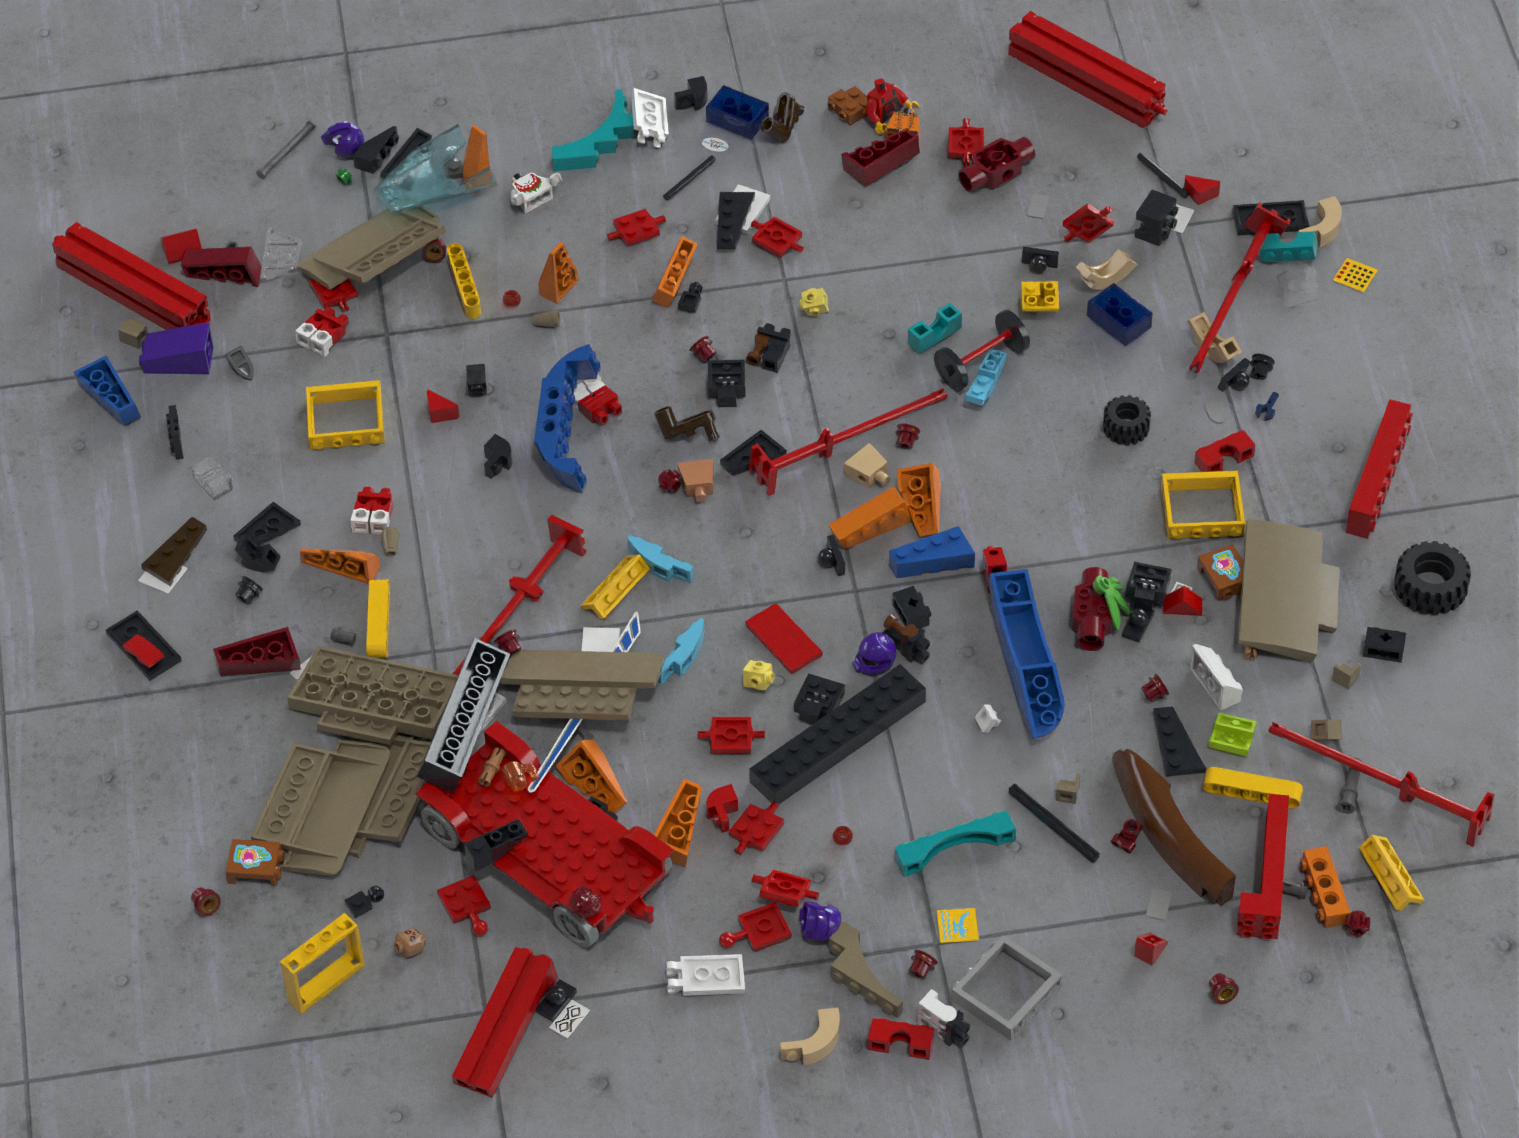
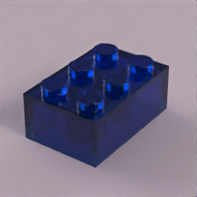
M725 85L721 87L706 106V122L750 140L761 129L762 121L769 117V103Z
M1115 283L1091 298L1087 303V317L1124 346L1152 327L1153 313Z

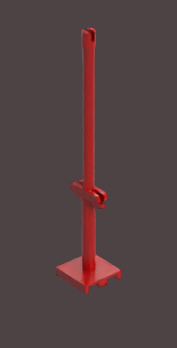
M1259 202L1244 227L1253 231L1256 235L1240 267L1232 277L1233 283L1197 355L1189 366L1190 371L1193 367H1196L1194 373H1199L1204 359L1242 283L1254 267L1253 263L1267 235L1279 233L1281 236L1291 221L1289 218L1287 220L1277 216L1279 212L1273 209L1271 212L1262 207L1263 203Z
M944 388L939 389L928 396L835 435L830 433L828 428H825L820 434L818 441L774 460L769 459L759 444L751 446L749 472L757 474V482L760 486L765 484L768 496L775 494L777 471L816 453L820 458L823 456L829 458L832 455L833 445L927 405L942 401L948 397L947 392H944Z
M552 514L550 515L547 522L550 540L554 544L527 578L513 576L509 579L510 590L516 593L479 640L488 644L524 597L534 602L540 600L539 595L542 596L544 591L537 585V582L564 548L581 557L587 552L583 548L585 539L581 537L583 529ZM464 659L452 674H459Z
M1272 722V725L1269 727L1268 732L1280 738L1283 737L1400 789L1399 799L1402 802H1406L1407 799L1408 802H1412L1416 797L1470 821L1467 845L1474 847L1476 836L1481 835L1484 830L1485 820L1489 821L1491 818L1495 796L1492 793H1486L1475 811L1419 786L1417 777L1410 771L1406 773L1403 779H1400L1293 732L1278 723Z

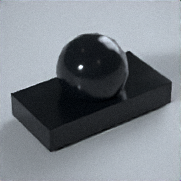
M1023 246L1022 263L1030 264L1033 271L1039 273L1045 271L1047 267L1058 268V251Z
M1244 358L1221 378L1218 389L1223 392L1231 384L1236 389L1243 390L1247 388L1250 379L1245 372L1250 361Z
M835 535L827 536V548L819 552L818 561L825 567L834 565L837 575L842 576L845 575V561Z
M1134 608L1122 631V637L1140 643L1154 616V610L1150 612Z
M559 979L555 985L547 989L544 999L536 1008V1013L553 1022L577 993V989Z

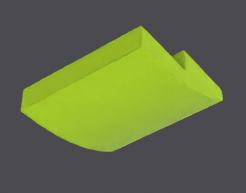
M1219 712L1208 748L1247 757L1257 721Z

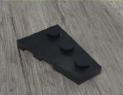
M176 405L169 406V413L166 414L167 424L170 425V428H168L169 439H172L170 449L171 453L175 452L176 460L184 459Z
M760 430L720 459V465L734 475L749 469L751 446L759 444L770 460L786 455L787 450L764 431Z
M272 502L233 535L234 541L238 543L241 535L247 534L259 545L300 526L301 521L275 502Z

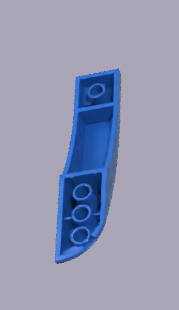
M1028 569L990 573L988 584L992 597L991 605L1010 679L1032 738H1040L1049 734L1058 726L1064 713L1065 703L1056 662L1052 658L1039 618Z

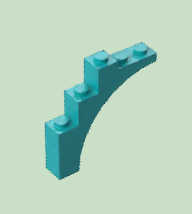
M622 89L615 90L613 109L599 128L577 141L552 146L554 172L596 168V160H599V154L616 153L615 145H618V140L635 138V131L638 130H634L633 114L628 112V108H625L627 106V97L623 96Z

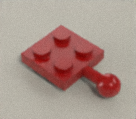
M475 875L437 890V894L453 923L470 918L473 923L472 931L475 935L483 936L487 933V923L480 920L477 914L490 909L491 905Z
M773 902L738 915V920L743 930L733 934L730 932L722 933L719 937V943L723 948H731L735 941L747 937L753 951L792 938V933L777 903Z

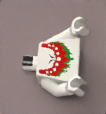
M520 173L515 174L512 178V191L510 192L511 204L514 206L520 205L526 214L553 199L552 186L556 187L557 183L563 181L560 174L555 173L550 178L537 176L535 173H529L524 177Z

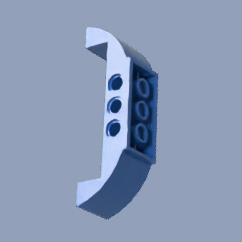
M590 344L566 354L553 366L547 377L542 378L534 438L537 450L543 461H546L555 478L564 486L583 493V487L586 486V475L583 474L582 467L578 464L576 458H566V453L569 452L568 437L571 436L570 421L573 420L572 405L575 404L574 389L577 388V380L597 379L598 372L601 370L600 361L597 360L596 353L592 350Z

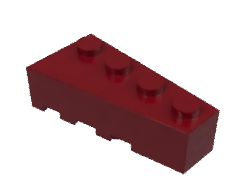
M905 129L886 136V140L871 142L872 145L865 148L862 146L857 147L852 153L844 152L841 154L843 170L864 186H867L919 154L918 136Z
M252 246L186 249L181 262V267L187 278L202 280L215 278L219 282L224 283L230 280L236 281V284L244 285L245 282L259 287L264 273Z
M288 627L213 648L220 676L301 670L300 658Z

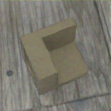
M127 318L118 329L120 341L137 349L142 346V341H145L146 334H148L146 324L131 318Z
M1357 662L1353 668L1344 663L1341 666L1336 664L1333 669L1332 681L1349 690L1359 678L1361 664Z
M1311 720L1312 740L1342 739V720Z
M1076 773L1075 782L1060 780L1057 786L1056 801L1076 804L1081 774Z

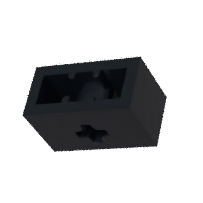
M914 585L892 593V605L904 626L907 627L913 624L917 629L929 626L930 608L925 606L922 594L917 592Z
M1367 627L1363 657L1402 663L1406 633L1397 630L1380 629L1378 627Z

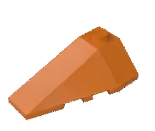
M473 125L463 157V184L467 190L477 194L492 182L487 134Z
M562 242L549 253L538 282L539 295L556 304L578 282L577 268L572 264L573 260L568 257L569 253Z
M933 463L897 469L898 488L905 500L919 536L922 538L939 533L940 470Z
M301 548L300 550L302 563L369 584V580H374L380 569L379 556L373 553L355 550Z
M594 739L581 740L556 765L568 783L578 787L583 794L590 797L593 796L607 804L608 812L613 811L616 814L627 803L604 753Z

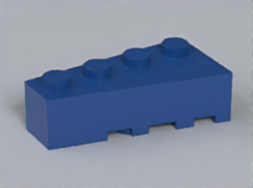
M107 355L74 371L79 385L123 425L141 417L133 399Z
M957 526L889 550V566L896 578L922 575L923 572L939 573V570L950 569L951 571L959 570V567L965 566L974 568L975 552L960 527Z

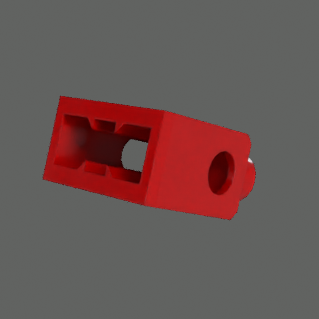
M989 546L983 550V572L987 591L991 593L988 584L990 573H993V571H1007V562L1001 547Z

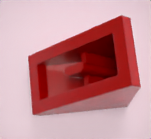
M1185 175L1184 189L1190 193L1189 196L1193 201L1200 205L1219 196L1221 181Z
M429 389L426 391L431 423L456 420L460 417L458 404Z
M1183 586L1166 595L1163 604V614L1202 616L1203 598L1186 586Z
M1151 932L1138 936L1135 942L1134 957L1152 966L1166 947L1168 941Z

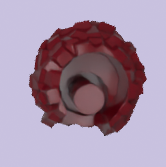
M585 885L578 887L572 892V896L569 899L571 913L577 915L580 919L594 917L600 911L602 899Z

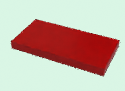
M777 603L745 621V626L791 675L823 656V651Z

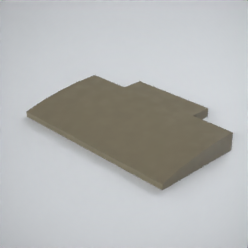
M1247 519L1238 643L1305 662H1313L1317 656L1318 629L1334 633L1337 629L1340 568L1322 563V532L1288 524Z
M318 646L287 699L289 709L321 715L317 723V730L391 745L398 732L428 739L433 738L458 675Z

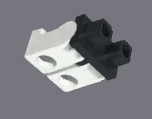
M931 989L919 1002L917 1024L934 1028V1035L944 1040L945 1044L949 1047L954 1042L962 1048L968 1042L969 1035L967 1033L970 1030V1024L963 1020L964 1013L960 1010L956 1012L952 1006L944 1005L938 1000V993Z

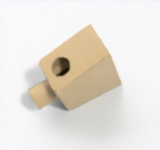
M870 443L844 463V475L867 488L872 487L877 482L885 486L890 481V476L887 475V461Z

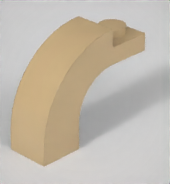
M1335 196L1318 202L1317 214L1322 220L1321 223L1299 230V232L1315 231L1319 247L1325 246L1334 240L1340 229L1342 210Z
M1117 249L1110 259L1102 265L1091 267L1080 262L1076 268L1081 272L1079 274L1080 277L1091 289L1101 290L1123 280L1138 264L1126 252Z
M1205 312L1187 321L1196 337L1193 340L1199 349L1212 325ZM1217 334L1206 356L1216 363H1224L1242 353V350L1234 336L1226 340Z
M839 1008L818 1010L819 1028L810 1038L800 1041L781 1042V1061L802 1059L804 1066L816 1063L829 1055L835 1048L840 1035Z

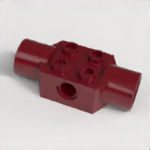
M1021 137L1013 142L999 138L972 153V164L958 172L959 181L967 192H973L982 186L995 188L1022 173V165L1035 158V149L1026 137Z
M1099 567L1085 569L1082 573L1081 584L1075 586L1072 631L1077 633L1078 646L1087 651L1101 649L1104 646L1105 636L1111 634L1112 617L1105 594L1100 595L1093 588V582L1096 577L1103 576L1109 579L1108 572Z

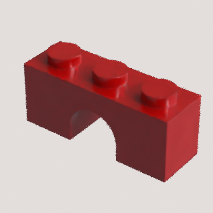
M1244 430L1234 432L1208 446L1199 448L1195 452L1194 463L1201 472L1223 471L1224 456L1234 458L1239 464L1254 457L1256 444Z
M873 1018L868 1037V1050L889 1053L890 1046L894 1042L904 1041L909 1045V1057L930 1060L934 1043V1028L927 1025L919 1026L907 1022H894L884 1018Z

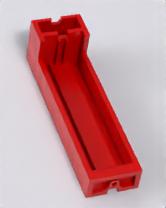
M1269 793L1265 821L1260 894L1241 892L1237 922L1238 936L1247 938L1258 937L1267 940L1278 939L1282 908L1289 795Z
M525 947L522 949L514 948L453 1072L452 1078L456 1085L493 1098L542 995L545 997L547 989L553 986L558 978L553 960L545 954L535 956L532 950Z

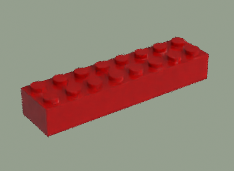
M1389 399L1349 508L1346 527L1347 534L1368 539L1370 532L1374 533L1376 518L1379 519L1381 504L1384 505L1386 491H1389L1392 482L1390 479L1394 477L1397 466L1394 465L1400 461L1402 452L1399 451L1401 449L1404 450L1406 444L1405 437L1409 436L1411 425H1409L1413 418V413L1410 412L1411 404Z

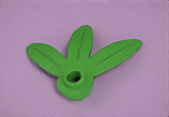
M1098 576L1093 582V588L1098 594H1105L1114 627L1119 630L1121 619L1118 605L1127 616L1130 615L1125 599L1117 591L1123 589V586L1115 577L1107 579L1106 577Z

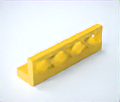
M640 554L626 556L580 606L583 610L593 609L599 619H604L649 571V566Z
M1371 835L1359 849L1395 909L1402 911L1410 902L1421 904L1424 898L1386 837Z

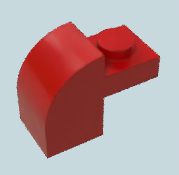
M732 784L716 788L709 794L706 801L707 818H713L715 826H719L722 833L729 831V818L727 814L738 811V798Z

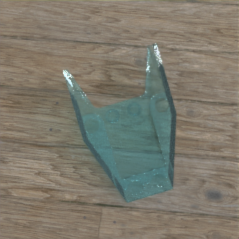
M457 124L414 149L375 188V191L389 211L394 214L447 201L498 185L490 167L461 184H458L454 179H450L443 170V167L466 144L461 128Z

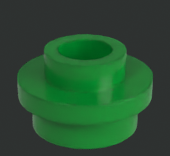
M338 170L336 177L341 183L346 185L352 182V175L348 170Z

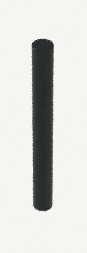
M1142 152L1137 155V158L1181 196L1184 198L1189 196L1190 193Z
M713 155L708 157L663 195L664 199L669 200L715 162V157Z

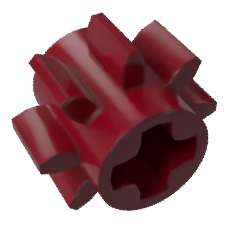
M664 470L658 477L659 488L664 492H675L681 486L680 474L676 470Z
M1353 911L1350 913V916H1346L1345 929H1350V934L1362 936L1365 934V931H1369L1370 917H1366L1363 911Z

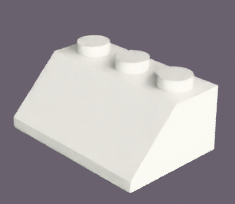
M1198 644L1192 645L1190 670L1220 711L1241 702L1242 686L1234 680L1231 671L1223 665L1220 656L1215 654L1211 648Z

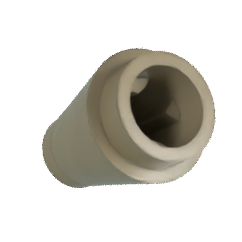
M550 310L534 315L533 325L540 327H556L560 325L559 311Z
M386 527L381 533L385 555L395 556L397 554L400 534L395 527Z

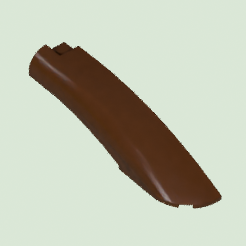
M1122 749L1117 750L1112 756V761L1120 787L1135 819L1143 825L1142 831L1171 869L1201 898L1208 894L1213 902L1223 906L1233 898L1236 875L1208 850L1192 831L1170 793L1171 784L1134 751L1129 749L1124 751Z

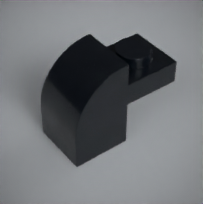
M704 76L687 79L688 90L674 92L675 107L678 110L693 106L696 111L703 108L708 101L707 82Z
M485 364L466 365L468 394L487 393Z
M494 434L484 445L485 458L488 459L484 464L485 476L490 479L499 474L502 468L510 470L513 462L509 442Z
M247 534L241 535L234 549L243 558L241 561L243 566L262 573L274 571L281 557L270 544L258 546Z

